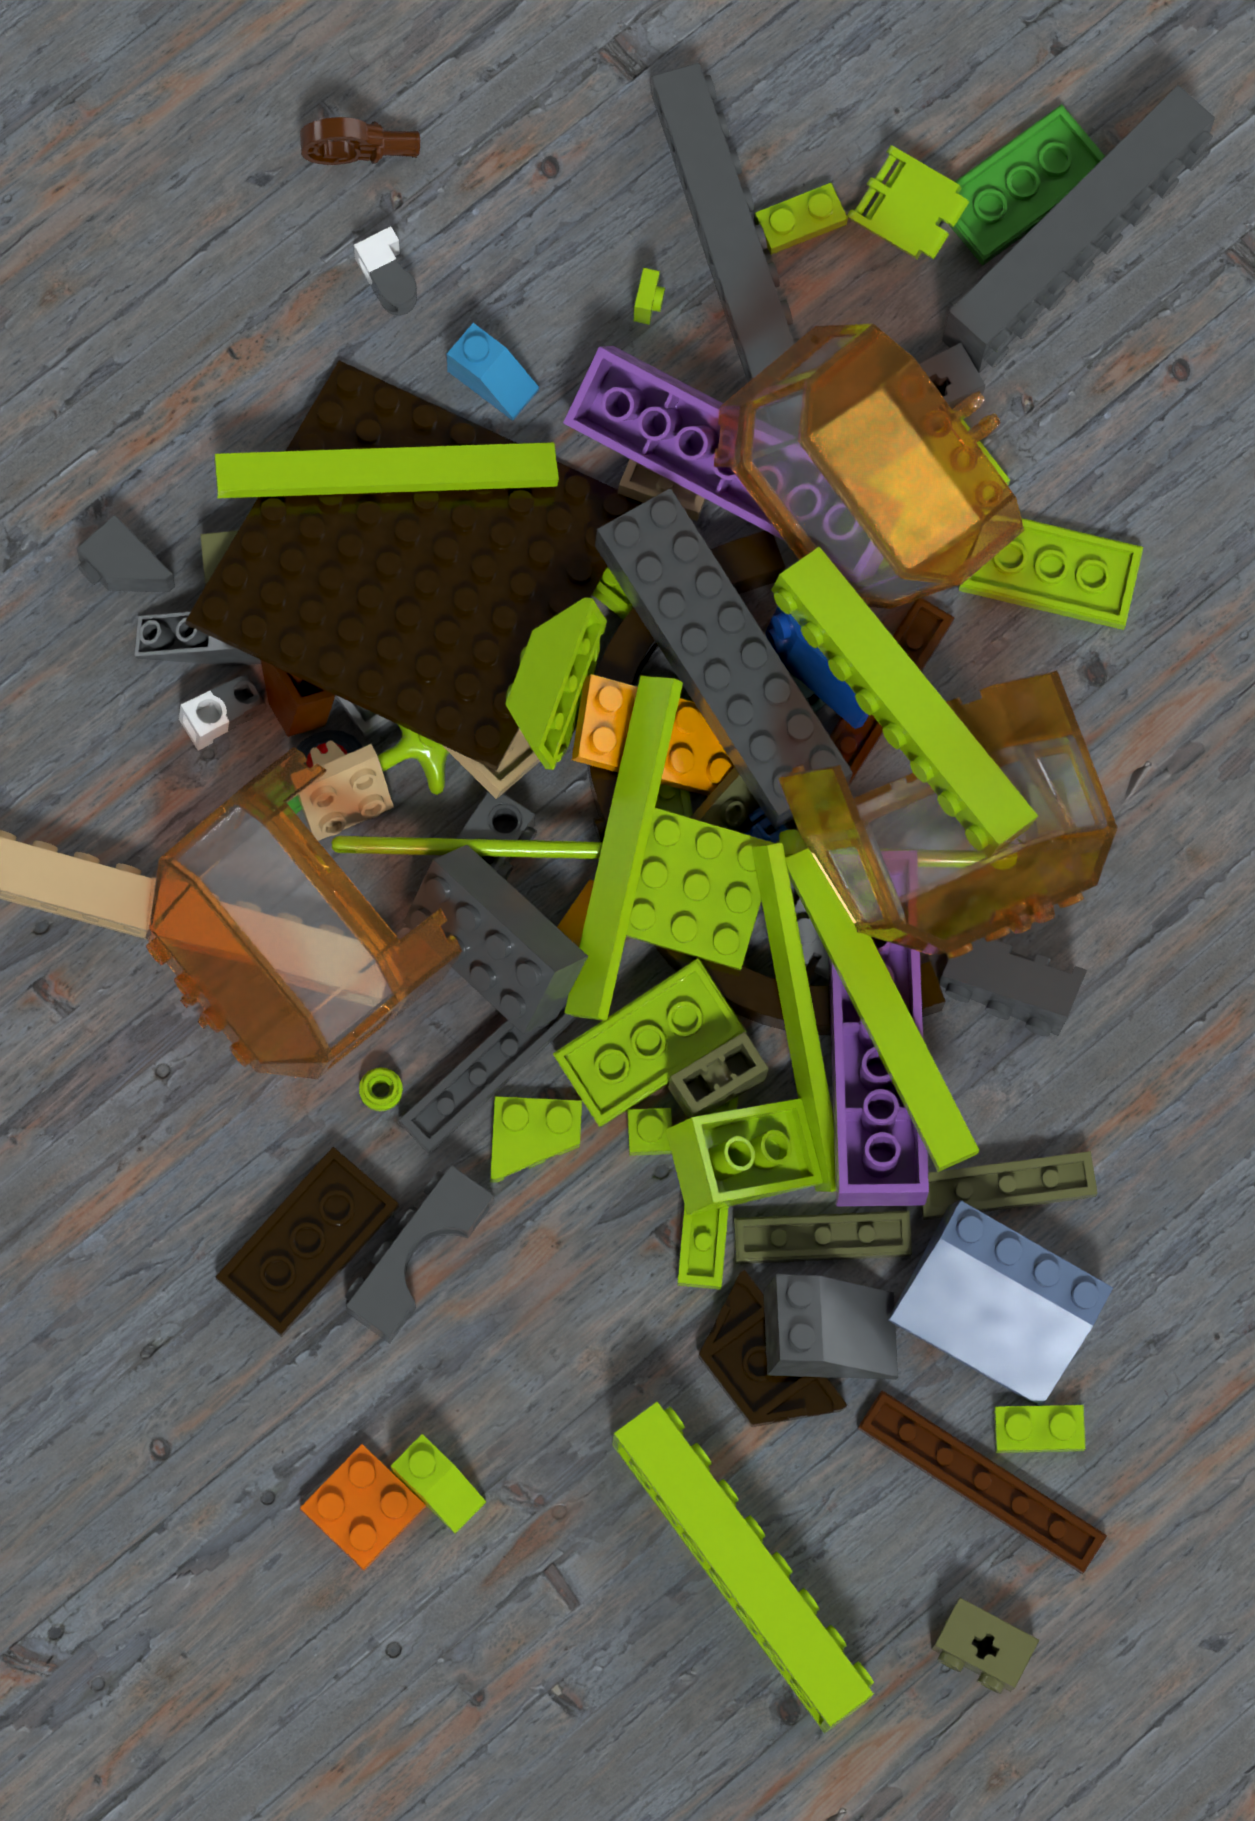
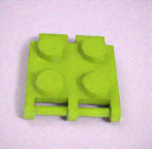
M890 145L886 151L889 155L875 179L870 177L866 183L869 187L855 211L850 209L847 217L917 260L921 253L934 259L949 236L947 231L939 227V224L943 221L954 227L969 202L966 198L959 195L962 189L959 184ZM898 160V165L896 166L890 178L884 185L882 181L886 177L894 162ZM878 192L877 199L864 217L862 215L874 194Z

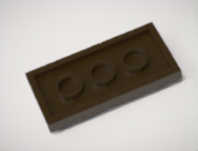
M332 1147L215 1278L280 1337H283L399 1208V1203L335 1147Z

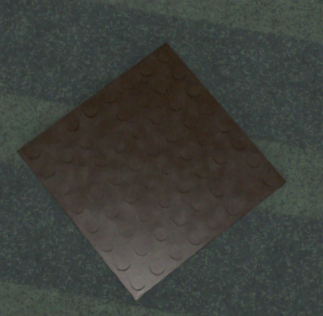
M339 360L286 451L519 443ZM557 462L559 477L557 487L258 497L192 608L185 624L497 771L519 731L518 725L505 705L506 694L509 686L514 683L520 666L521 652L527 646L532 631L581 599L593 596L599 581H601L605 570L608 568L595 547L597 529L636 508L642 502L618 494V489Z

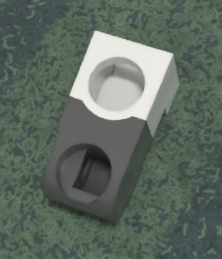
M390 226L354 244L355 260L382 307L388 313L399 316L412 311L417 302V286L414 277L410 272L401 268L395 257L400 254L399 239L392 227Z
M244 675L181 704L179 721L199 751L212 744L213 739L236 728V725L255 718L267 705L249 675Z

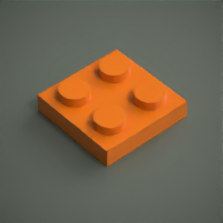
M361 1444L300 1507V1510L350 1559L365 1571L426 1508V1504Z

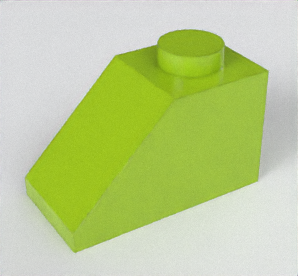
M423 1434L391 1465L392 1473L426 1504L454 1534L486 1504L485 1499L457 1467Z

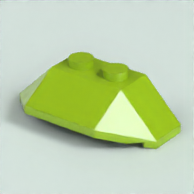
M593 598L581 599L532 631L527 646L521 652L520 666L514 683L507 690L505 705L545 769L554 770L557 762L566 754L578 720L583 683L586 676L594 675L600 652V636L605 631L607 620Z

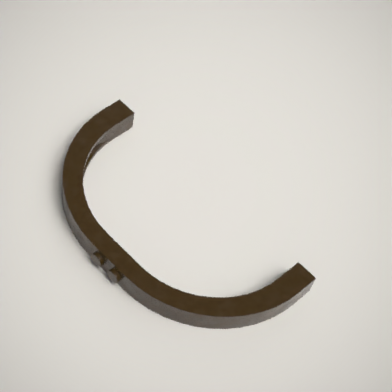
M765 530L710 549L738 594L775 583L779 574L785 571V564L775 537ZM634 607L624 618L608 644L596 676L635 686L649 658L659 647ZM587 764L590 788L599 816L593 818V824L599 841L603 842L618 772ZM654 945L676 972L697 959L690 955ZM700 959L735 1014L762 1025L785 1030L776 979L752 971L742 966L740 971ZM931 961L920 964L922 1017L942 1011L946 1002ZM809 985L818 1035H831L829 986Z

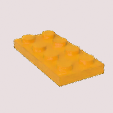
M592 674L586 676L582 688L571 760L619 773L638 689L637 686ZM680 698L660 784L709 796L735 766L695 703Z

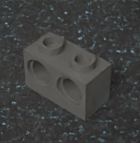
M488 792L457 838L534 840L537 834V830L533 828L535 826V814L504 794L495 799ZM500 818H510L515 821L517 827L511 833L503 834L496 831L493 824ZM492 857L493 862L490 866L507 880L514 867L509 863L513 857Z

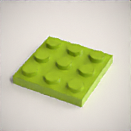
M655 808L626 937L741 971L762 901L752 847L774 843Z

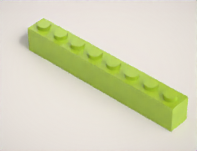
M820 546L779 574L771 589L778 607L785 614H791L801 626L802 635L807 643L813 648L818 647L828 659V666L833 675L838 680L845 681L856 694L855 698L859 707L867 715H873L883 727V734L888 743L895 749L900 748L909 759L914 775L921 782H927L938 795L937 800L943 811L951 817L955 816L964 827L969 843L976 850H982L988 858H991L1026 832L1037 819V813Z

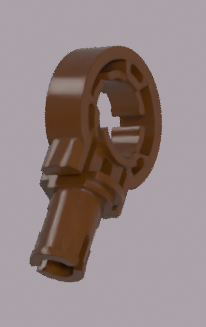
M349 117L325 118L313 121L300 130L301 155L312 163L323 165H341L358 160L371 161L372 164H376L383 156L417 158L420 152V134L416 130H383L381 124L375 121L367 124L362 120Z

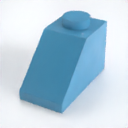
M474 323L471 324L447 353V372L512 421L539 391V386L510 351Z

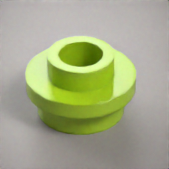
M374 1068L368 1071L360 1081V1098L368 1108L374 1111L390 1110L399 1103L402 1097L403 1086L401 1079L394 1071L388 1068ZM380 1083L386 1084L390 1089L389 1093L384 1097L375 1096L373 1093L375 1085Z

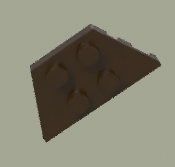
M745 1270L740 1272L698 1358L751 1427L841 1412L847 1408L846 1402L827 1377L767 1375L764 1294Z

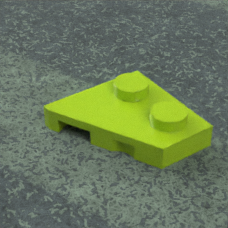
M495 1096L490 1182H500L511 1174L542 1164L548 1158L555 1155H563L579 1148L582 1101Z

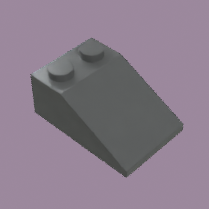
M776 1274L763 1290L767 1375L892 1380L898 1378L896 1326L888 1321L894 1309V1292L823 1276Z

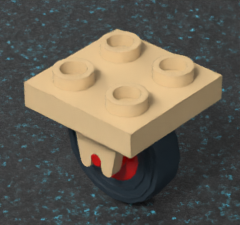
M326 730L314 733L304 739L293 751L290 761L292 781L309 831L315 842L337 835L344 829L367 819L375 818L383 812L394 808L378 756L372 744L363 747L351 734L338 730Z

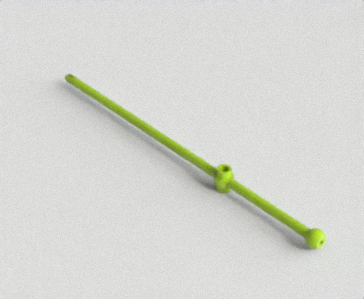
M785 830L779 834L778 843L783 844L785 858L809 848V845L805 842L804 833L799 830ZM336 836L331 842L332 849L337 853L445 855L468 845L479 856L599 859L603 842L372 836ZM1008 844L991 858H988L983 851L826 847L828 853L916 852L917 866L991 868V871L1002 877L1012 876L1018 870V849L1013 844Z

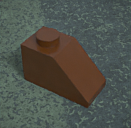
M261 660L268 703L287 737L326 726L336 695Z

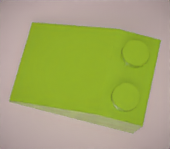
M802 1098L691 1117L666 1129L687 1215L726 1208L823 1183Z

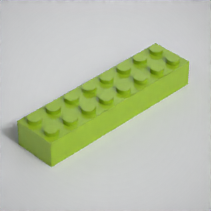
M658 1402L654 1403L614 1433L612 1446L824 1734L870 1700L874 1695L870 1689L871 1685L874 1684L873 1679L859 1661L852 1665L843 1651L847 1645L838 1631L831 1624L826 1628L822 1625L816 1616V1612L820 1609L805 1588L797 1591L789 1579L793 1572L784 1558L777 1551L772 1555L763 1545V1538L766 1536L751 1515L744 1519L737 1510L736 1502L739 1499L730 1485L724 1479H721L719 1482L714 1479L709 1472V1466L712 1465L709 1457L698 1443L690 1446L683 1437L684 1433L682 1430L685 1429V1426L670 1406L663 1410Z

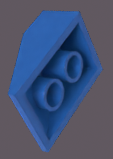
M777 606L768 624L765 636L786 669L810 688L816 696L854 729L862 727L869 715L859 707L855 698L856 694L845 681L842 682L833 675L828 666V659L818 647L813 648L807 643L802 635L801 626L791 614H785Z

